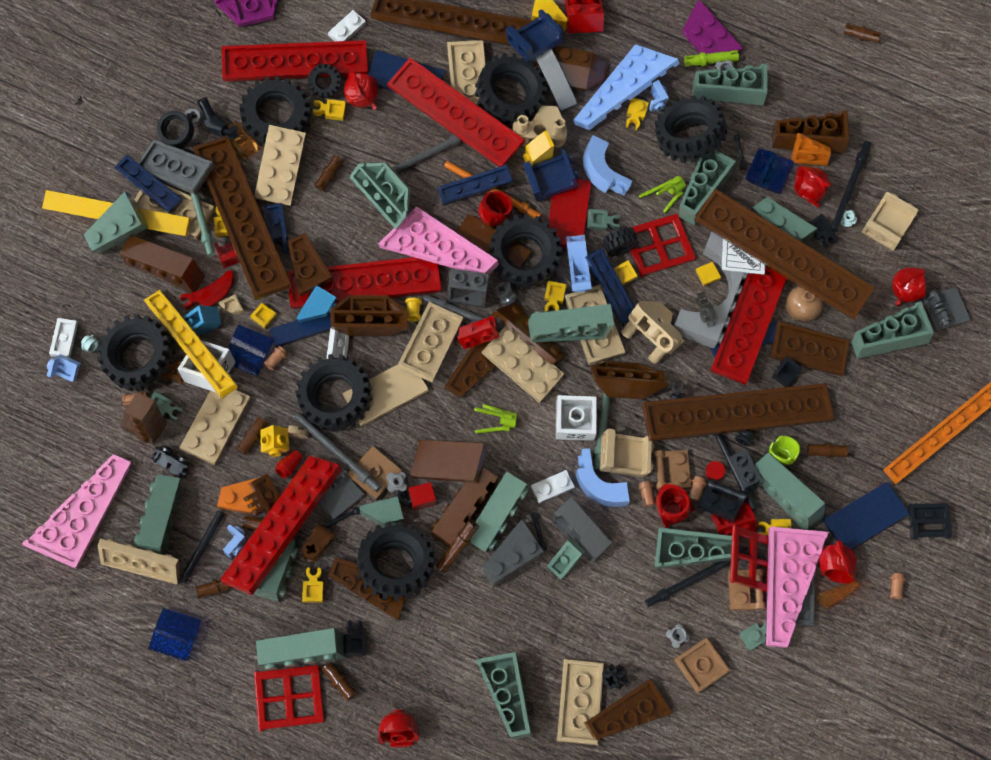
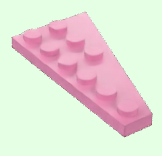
M415 207L408 214V217L398 229L394 228L378 243L382 249L459 270L490 274L499 265L497 259L418 207Z

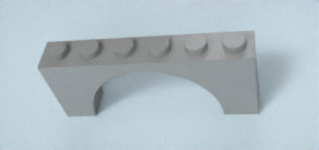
M711 232L703 255L712 259L722 269L723 238ZM723 270L728 281V297L716 308L703 312L680 310L674 327L681 333L682 337L713 349L717 343L721 344L725 334L721 332L722 328H727L731 317L727 315L729 311L733 312L736 301H734L735 295L739 296L743 286L739 284L741 280L745 281L748 274L746 272Z

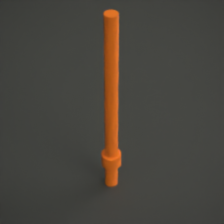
M446 161L444 165L445 168L463 178L473 176L449 161ZM496 188V189H493V190H490V191H491V192H494V191H500V190H498V189ZM509 196L513 207L517 208L518 212L524 215L529 214L534 219L535 216L541 217L542 214L530 208V205L527 203H521Z

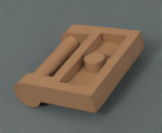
M688 450L654 451L653 458L656 461L658 480L656 484L657 490L659 491L664 484H674L682 489H691ZM663 459H668L670 483L665 482Z
M756 569V580L763 582L764 570ZM728 570L730 611L766 610L763 591L755 589L756 603H751L750 587L731 583L730 570ZM738 570V575L749 578V570Z

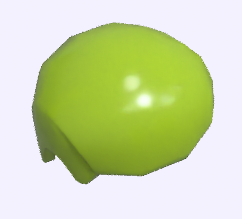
M779 436L769 447V454L783 466L794 463L800 453L799 443L788 436Z

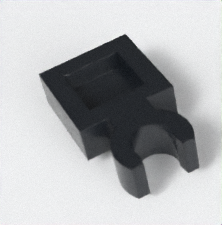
M823 214L809 222V224L817 228L814 237L816 240L821 237L825 248L831 246L828 239L833 244L838 241L837 236L830 233L831 225Z
M349 620L346 623V630L349 634L344 635L345 656L364 657L367 654L366 635L360 634L363 624L361 621H358L356 624L357 628H353L352 621Z

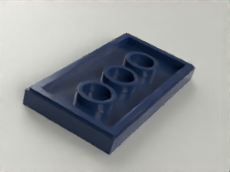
M376 50L367 75L377 80L379 88L393 91L387 86V83L408 59ZM419 63L443 80L445 70Z
M885 482L825 518L823 523L835 541L841 540L843 545L848 546L852 550L908 516L909 512L889 483Z

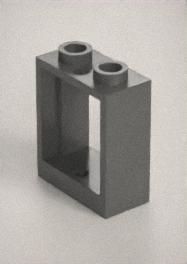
M451 268L448 284V303L485 309L489 274Z

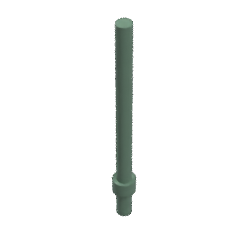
M198 192L196 195L191 193L202 234V245L205 246L207 256L214 257L215 252L212 245L214 241L212 235L209 234Z
M603 393L597 447H594V471L600 472L601 434L607 430L611 399L605 393Z

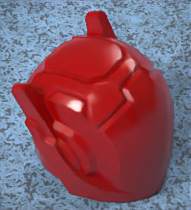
M349 73L344 86L346 101L354 107L364 108L371 106L373 110H376L377 80L367 74Z
M799 166L794 182L796 195L807 200L810 204L812 203L817 208L820 207L819 201L825 196L831 185L827 175L818 168Z
M489 191L478 206V215L481 221L488 226L502 225L504 220L509 219L513 212L511 198L502 191Z
M904 268L894 275L892 289L898 298L895 302L896 306L924 299V268Z
M664 484L660 488L656 497V506L663 526L668 529L670 524L683 522L689 517L690 512H694L688 493L681 487L674 484Z
M841 540L822 549L819 557L821 574L828 577L830 581L853 584L857 569V560L854 552L848 546L843 545Z

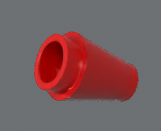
M294 450L277 462L274 469L284 479L291 477L303 457L298 451Z

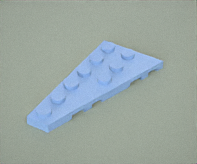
M635 44L573 120L575 125L587 130L592 129L607 118V114L613 109L618 110L622 107L621 104L627 99L630 101L652 85V81L658 76L662 77L667 74L666 70L672 66L676 67L679 65V60Z

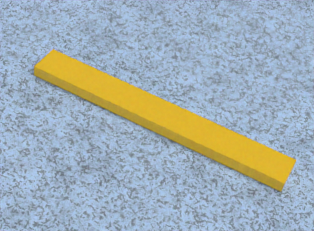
M46 190L42 208L99 219L113 203ZM139 208L148 226L147 229L187 237L191 218Z
M161 290L144 299L147 306L221 399L238 388L233 379Z

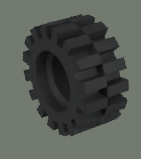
M329 64L315 66L308 76L310 89L320 97L334 95L341 85V76L338 70ZM322 73H327L332 78V83L327 88H323L318 84V77Z
M625 227L605 236L603 244L608 256L614 257L615 255H624L625 252L629 253L631 249H635L639 245V241L634 229Z

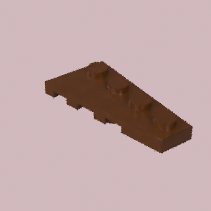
M516 302L496 309L492 313V316L496 319L500 317L505 321L504 326L509 330L513 328L520 334L519 338L523 342L532 344L534 346L533 350L551 365L564 359L565 355L560 347L552 341L531 342L528 325L530 317Z
M491 341L476 345L468 350L444 386V389L460 399L496 366L482 354V351Z
M335 557L329 577L398 621L406 600L405 597L400 596L399 601H394L392 596H388L387 600H383V594L381 593L374 596L370 587L366 589L363 586L364 580L359 579L357 564Z
M649 679L585 721L584 724L594 740L673 713L653 681Z

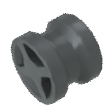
M508 281L498 284L494 289V294L500 298V302L503 305L513 303L518 296Z

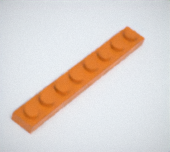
M991 382L885 467L883 471L895 484H898L991 407Z

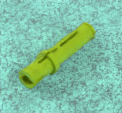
M737 50L707 54L701 52L697 55L684 56L685 67L699 65L704 67L708 64H716L718 61H739Z

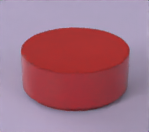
M712 461L707 465L705 475L709 480L712 478L719 481L725 475V467L719 461Z

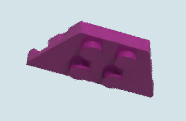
M214 0L215 4L238 27L273 20L278 0Z
M698 0L682 30V34L699 53L705 52L707 54L735 50L738 53L742 52L743 48L707 7Z

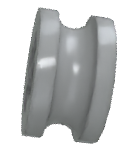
M189 109L184 113L189 118L195 115L196 118L192 121L194 127L200 125L201 115L198 110Z

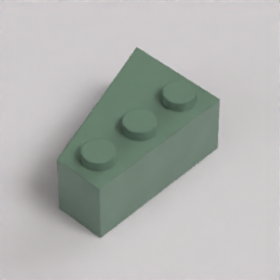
M124 191L88 229L84 237L91 251L101 254L127 240L130 235L134 236L142 232L148 226L133 195Z
M768 197L752 208V212L802 243L811 239L817 229Z

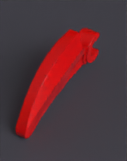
M228 270L210 285L190 294H182L180 296L182 302L189 300L188 303L184 304L185 309L192 308L194 304L211 307L217 305L218 302L227 296L232 287L233 272Z

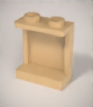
M886 192L863 228L862 233L894 251L919 210L911 203H906L899 199L897 195Z
M607 429L601 434L600 471L645 477L653 469L651 453L654 449V443L649 441L648 435L645 438L616 434L614 429Z

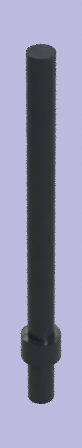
M868 141L864 142L861 151L856 156L857 162L830 228L832 232L838 231L862 166L867 161V153L871 146V143Z
M714 434L740 488V492L742 490L748 492L746 502H748L752 511L757 510L758 507L752 497V490L750 488H743L729 459L732 453L723 435Z
M747 547L739 551L746 555L750 553ZM731 560L719 561L667 589L663 588L657 591L656 595L644 600L646 606L650 607L660 601L664 602L670 599L671 595L730 565Z

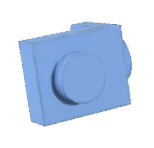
M657 80L652 82L650 90L655 99L650 103V112L663 110L669 98L666 87Z
M59 354L49 360L47 376L51 378L54 375H58L74 382L77 379L81 363Z
M229 525L227 529L234 537L223 551L226 556L232 559L234 555L237 556L242 550L246 538L244 536L245 532L238 526L234 528Z

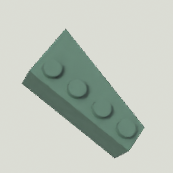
M767 63L757 67L748 65L740 69L730 67L722 71L719 69L696 71L692 83V96H696V99L705 96L708 101L713 99L719 102L764 105L767 96Z
M715 150L714 155L710 153L705 155L706 159L704 160L701 157L698 159L697 166L680 204L679 217L694 226L697 223L694 221V218L713 190L721 191L735 172L736 161Z
M919 301L910 308L907 307L893 316L890 315L878 323L875 322L857 331L851 343L857 359L929 344L934 332L923 304Z
M611 304L550 312H535L528 320L531 342L605 339L614 326Z
M767 453L755 464L762 480L758 485L763 487L802 530H813L824 520L825 502L772 455Z
M506 472L478 517L476 523L480 528L472 536L470 543L485 552H488V550L492 551L498 542L496 540L499 533L503 534L508 526L506 522L510 516H514L520 500H523L527 495L529 485Z
M157 474L155 482H151L150 499H146L145 516H141L139 525L141 530L140 533H136L134 544L137 545L138 549L152 550L163 555L164 549L168 550V530H172L174 524V514L172 512L176 513L182 489L180 478Z
M659 528L654 570L731 560L732 536Z
M335 628L258 640L256 641L258 665L264 667L265 670H275L277 666L294 667L297 664L303 663L312 664L320 661L346 659L348 656H345L344 652L345 634Z
M516 652L476 659L510 738L515 740L532 736Z

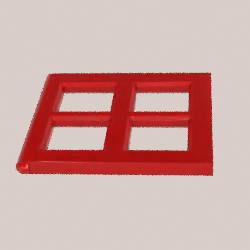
M678 213L631 227L636 234L649 230L654 242L652 245L637 248L636 246L635 249H631V254L641 277L695 261V255ZM673 223L678 237L661 241L657 228ZM680 242L685 255L669 260L664 246ZM656 249L661 263L645 267L640 253Z
M734 524L732 526L730 582L767 592V583L756 580L757 564L767 567L768 581V558L767 561L757 558V542L768 545V536ZM739 536L750 539L749 555L739 552ZM738 558L749 561V578L738 575Z
M318 665L254 672L258 729L260 732L267 729L324 723ZM311 674L312 692L293 694L291 677ZM283 678L284 695L264 698L263 680ZM313 697L315 715L295 717L293 700ZM285 701L286 719L266 721L265 703Z

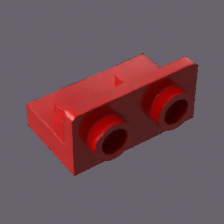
M490 316L459 328L460 335L457 338L464 350L500 337L497 320L495 317Z
M748 502L743 504L734 522L711 514V519L719 535L732 536V526L734 524L756 532V517Z

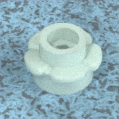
M845 210L840 224L844 227H850L857 222L855 212Z
M87 335L81 341V348L91 353L97 349L99 341L95 335Z

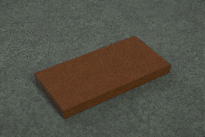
M468 214L456 233L489 254L492 234H495L496 230ZM515 241L511 243L507 251L509 260L518 267H522L531 255V251Z
M778 321L776 323L770 358L783 361L788 356L800 366L843 377L850 340Z
M420 440L410 476L415 479L478 483L487 445L484 443Z

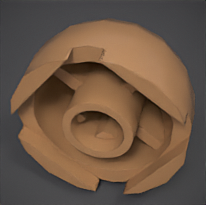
M796 286L789 292L786 299L788 314L794 320L804 321V323L817 319L824 307L822 300L799 286Z

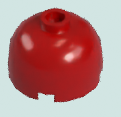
M394 710L384 716L379 723L378 741L385 745V742H388L390 747L403 748L412 746L414 740L419 741L418 723L412 715L404 710Z

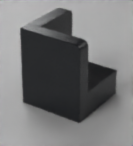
M786 356L775 370L772 378L782 386L788 387L799 374L802 367Z

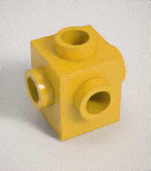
M272 425L261 429V452L267 453L271 457H279L281 453L289 451L288 428Z

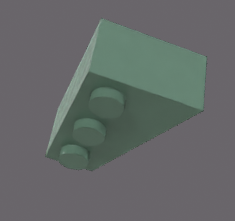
M291 540L255 591L256 596L277 602L280 601V597L285 596L287 589L285 581L286 578L291 577L293 570L291 562L298 555L299 548L296 547V541Z

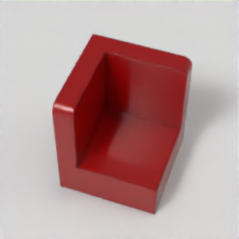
M217 242L214 243L223 269L239 263L232 243L220 247Z
M431 482L408 488L413 511L436 505Z

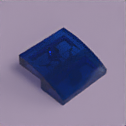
M758 148L745 179L756 186L781 194L794 162L793 160L777 157L776 152Z
M238 324L227 348L235 360L233 367L258 377L266 361L265 358L274 342L273 339Z
M163 608L148 649L184 661L189 660L202 620Z

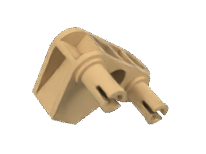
M541 106L533 121H529L525 115H520L512 127V131L524 139V143L521 146L528 145L544 131H548L555 148L563 146L566 142L567 128L557 106Z
M640 301L628 316L629 322L621 330L622 335L630 339L638 329L657 346L648 356L649 360L654 364H658L665 354L671 353L682 341L681 333L671 325L673 313L661 302Z

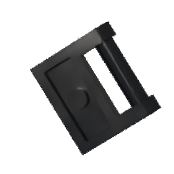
M711 478L698 502V508L734 522L746 501L748 492L743 490L741 492L717 483V480ZM713 491H719L721 493L737 498L738 500L736 502L734 500L716 494Z
M948 503L908 505L911 540L927 537L951 539L952 530ZM943 524V529L918 530V525Z

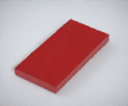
M577 179L578 187L552 196L548 222L549 228H555L556 236L560 237V247L567 248L566 237L584 235L591 181Z

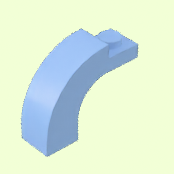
M593 135L583 154V167L587 177L602 192L606 193L609 188L624 196L631 186L632 180L614 172L608 167L605 161V151L609 143Z
M585 235L566 237L572 291L585 292L591 289L589 266L585 259L587 256Z
M590 448L582 449L581 456H578L579 469L576 471V478L582 491L591 500L604 506H628L630 500L627 482L612 484L600 480L593 470Z

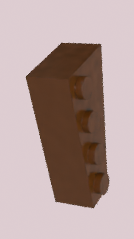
M848 110L841 111L840 114L826 113L825 116L819 117L811 115L804 119L797 117L776 120L772 131V148L793 149L797 133H801L830 147L831 152L844 153L849 142Z
M130 235L119 253L126 265L136 267L189 293L196 292L205 278V275L193 258Z
M137 391L124 411L121 427L137 435V439L145 444L150 442L154 445L166 424L156 402Z
M482 467L478 483L465 482L463 487L455 494L452 503H449L443 510L441 519H437L432 525V537L450 548L456 539L457 533H461L468 521L475 518L497 487L498 477Z

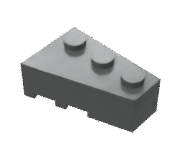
M572 497L554 512L552 523L568 539L572 538L585 550L584 555L593 564L610 548L612 544L610 537L597 527L596 523Z
M522 519L482 567V573L492 588L543 556L544 551Z

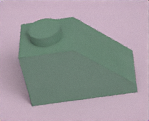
M398 496L359 506L362 516L378 525L380 524L383 528L386 527V522L390 521L392 526H398V521L404 524Z

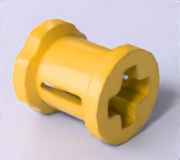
M407 298L405 304L407 305L408 321H419L421 319L419 313L422 300L419 298Z

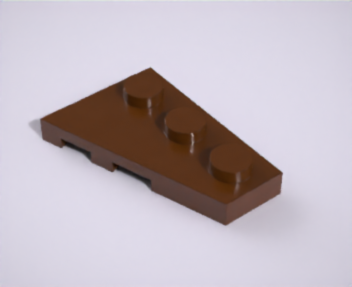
M305 233L288 241L299 297L313 291L316 285L320 287L333 280L330 272Z

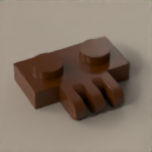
M268 473L250 482L249 485L253 493L243 498L245 502L252 498L253 502L247 505L248 508L256 505L257 509L251 511L252 515L262 510L267 515L280 497Z

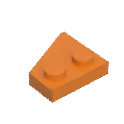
M797 133L791 155V163L827 166L831 155V148L801 133Z
M255 479L222 487L217 507L252 514L251 511L257 509L256 505L248 508L247 505L253 502L251 498L245 502L243 498L253 493L249 483Z

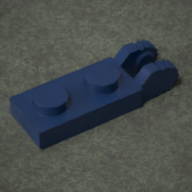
M282 203L263 206L266 227L274 246L275 241L282 240L284 254L288 253L286 241L288 238Z

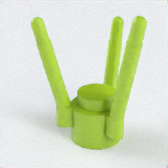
M676 176L672 180L670 179L640 194L639 198L658 191L656 195H660L668 190L670 194H675V196L663 210L666 213L675 201L683 195L682 190L685 189L686 184L680 176Z
M483 404V408H474L477 412L500 417L499 424L503 425L502 427L475 430L476 434L496 431L509 432L510 428H515L517 413Z

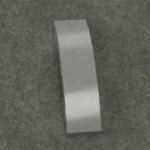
M552 49L535 58L560 111L577 104Z

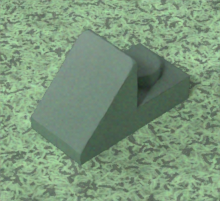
M570 538L547 567L562 580L581 560L580 557L584 554L585 550Z

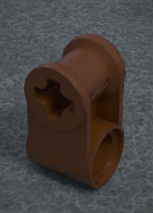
M318 523L302 547L304 559L309 563L317 562L326 548L332 543L336 533ZM315 549V553L308 554V550L312 551Z

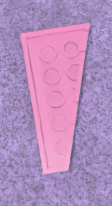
M113 454L22 545L77 569L132 463Z
M780 527L769 528L766 646L788 647L828 532Z

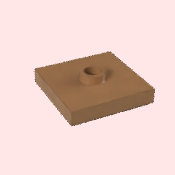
M372 446L357 462V465L363 470H367L372 475L371 478L381 486V489L375 492L369 485L363 484L358 479V475L352 470L347 475L372 498L377 500L388 487L387 474H399L402 470Z
M707 637L674 659V662L697 694L731 671Z

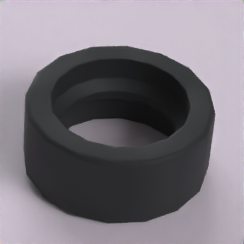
M176 110L169 111L159 119L157 134L164 143L176 148L183 147L191 141L194 135V125L192 120L184 113ZM180 119L185 124L184 133L176 140L170 139L166 134L167 126L172 120Z

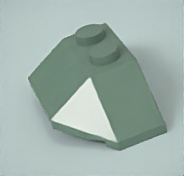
M387 162L359 163L349 177L395 229H398L408 217L409 186Z

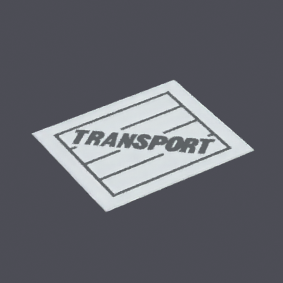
M723 239L722 270L765 274V265Z

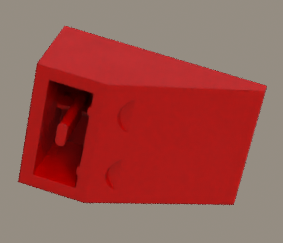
M564 0L568 33L603 32L604 10L601 0Z

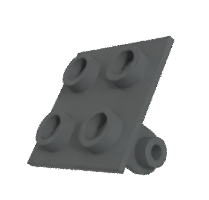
M956 287L938 293L936 290L931 291L930 295L922 299L936 331L971 320Z
M341 468L342 470L319 501L333 519H336L364 496L362 491L348 477V473L344 468Z

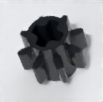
M611 663L602 673L605 676L604 683L610 689L617 687L620 690L629 680L626 677L627 670L620 664L614 667Z

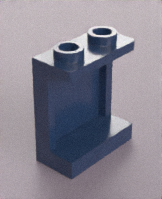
M542 9L538 11V19L516 31L512 26L505 29L507 42L527 63L563 42V28L560 24H556L549 13L546 14Z
M565 149L561 150L562 155L531 166L530 161L523 163L537 202L578 187L576 181L579 179L576 168H571V164L574 163L570 153L566 154Z

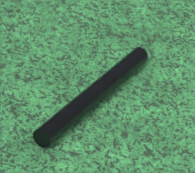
M219 510L216 512L179 579L182 583H187L224 516L223 512Z

